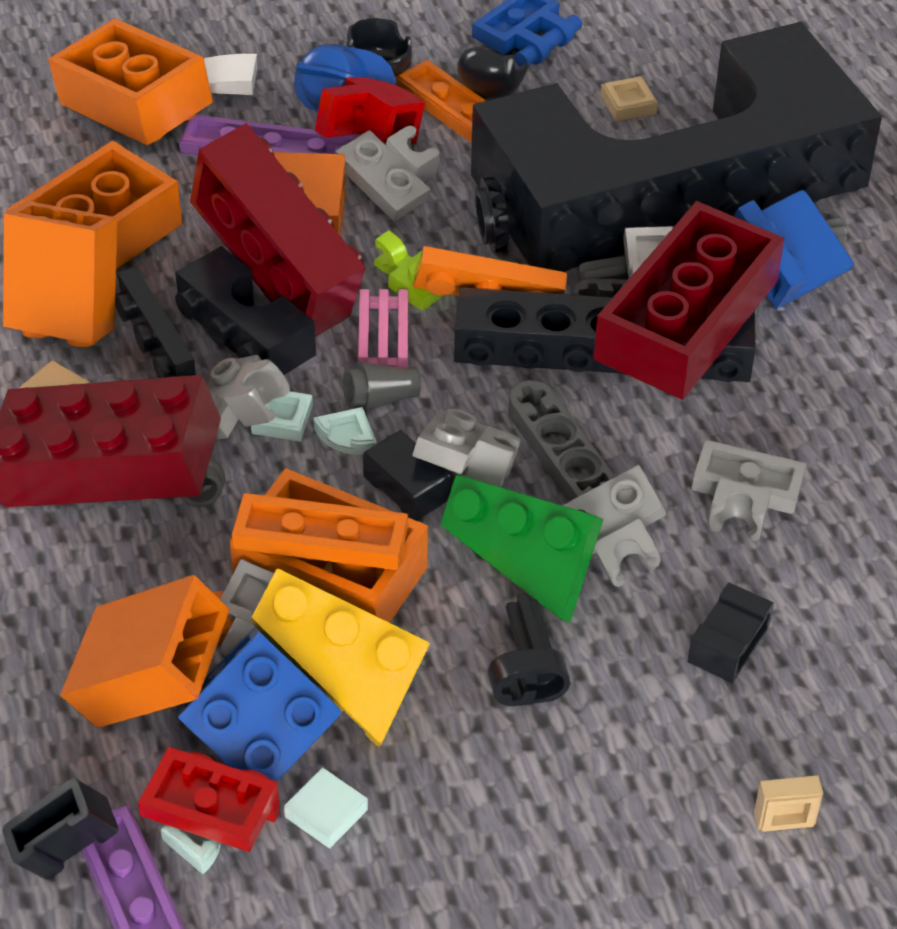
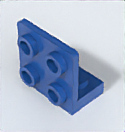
M804 190L762 211L757 203L752 200L739 207L734 214L736 218L785 238L778 281L766 295L776 310L847 273L854 266L853 260Z
M255 627L206 676L198 700L180 704L175 709L177 717L228 766L240 770H256L274 781H278L341 714L340 708Z

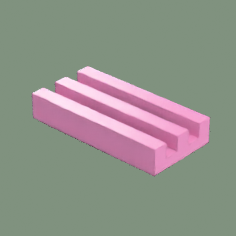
M360 289L358 362L408 368V289H398V296H389V289H379V296H370L369 289ZM369 309H379L378 358H368ZM389 309H398V358H388Z

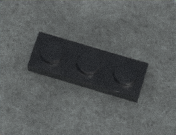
M133 267L118 272L120 293L115 294L117 311L123 322H132L134 336L141 352L146 353L150 351L153 356L152 361L157 377L196 375L194 357L137 268Z

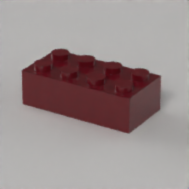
M246 123L199 148L190 203L231 254L252 270V280L269 301L273 302L281 296L288 299L315 321V337L349 318L366 269L363 259L358 250L353 245L346 244L335 231L329 215L323 209L317 208L307 197L297 176L287 172L279 163L269 142L263 137H258Z
M696 201L597 315L593 360L683 400L777 283L785 238Z
M203 375L8 389L0 409V503L3 507H23L200 496L221 421Z

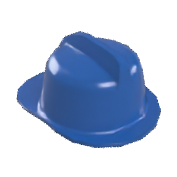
M326 44L310 50L300 60V63H297L294 87L298 99L307 108L318 112L322 89L345 86L347 77L371 78L396 85V78L392 67L382 56L367 50L337 44Z

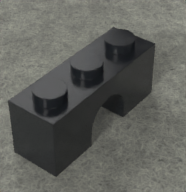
M218 247L175 272L177 284L175 301L180 312L189 320L194 318L207 329L209 336L216 344L220 346L224 344L238 358L258 355L261 360L268 359L273 362L282 374L285 375L316 356L315 321L284 296L267 305L251 307L254 305L252 270L224 247Z

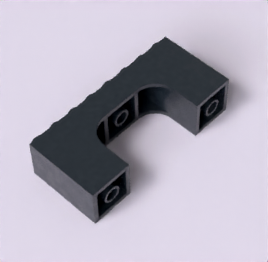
M797 22L722 41L713 104V113L717 116L718 120L640 140H621L600 134L584 121L558 83L473 104L471 176L479 188L481 178L492 176L502 186V193L505 196L506 209L508 210L509 235L529 266L566 272L578 267L582 262L625 254L623 239L625 228L674 227L696 201L734 216L739 207L752 200L757 203L762 211L801 190H804L812 202L815 203L824 198L846 192H855L860 188L867 187L882 115L802 22Z

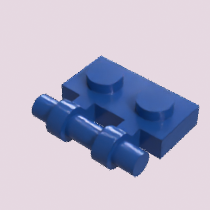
M506 0L472 23V38L503 55L516 47L520 50L514 57L517 65L521 67L523 64H528L529 66L532 63H541L549 57L551 49L557 45L562 47L574 39L575 32L582 27V22L574 14L566 19L559 16L560 3L555 0ZM539 30L545 32L542 36L535 34Z

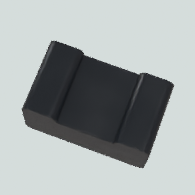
M399 430L363 452V476L376 489L379 487L400 507L401 512L408 514V518L418 521L448 501L451 492V475L443 467L413 457L416 443L402 430Z
M728 582L721 592L718 602L691 638L688 663L733 684L768 630L774 602Z
M72 778L7 822L2 828L13 863L46 880L60 873L64 869V862L94 841L99 843L106 842L116 835L119 830L107 797L76 778Z

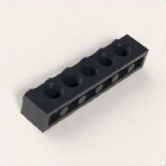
M459 288L455 323L454 362L471 363L474 365L515 366L527 369L545 368L571 370L574 372L620 373L626 375L593 360L597 315L613 297ZM755 310L700 379L720 380L723 382H750L756 350Z

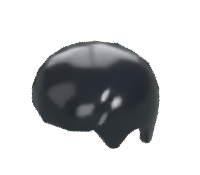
M369 18L359 20L348 28L346 46L367 50L382 56L392 67L395 77L409 68L412 59L411 37L406 36L404 40L399 33L398 25L395 21Z
M480 47L465 50L457 63V72L465 86L486 100L515 94L529 68L528 64H523L519 70H516L512 55L502 57L492 50Z

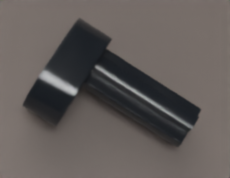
M528 594L517 595V602L506 604L507 615L518 650L496 657L490 663L487 670L494 698L505 706H523L554 701L563 696L571 684L563 655L551 647L537 600H530Z

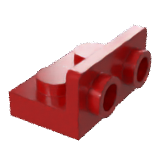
M168 747L138 801L139 814L141 817L250 852L265 821L275 822L280 813L278 782L269 779L256 770H240L215 762L212 758L200 752L187 753Z

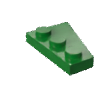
M456 474L440 525L559 619L570 622L603 519L589 513Z

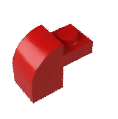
M347 77L345 86L322 89L314 131L325 138L364 134L370 130L386 145L387 138L407 126H413L416 128V135L411 138V144H416L425 102L407 90L385 81L363 77Z

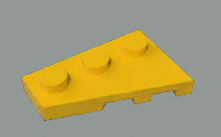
M278 568L251 618V623L299 670H303L342 712L345 711L365 731V735L375 745L381 746L430 645L429 642Z

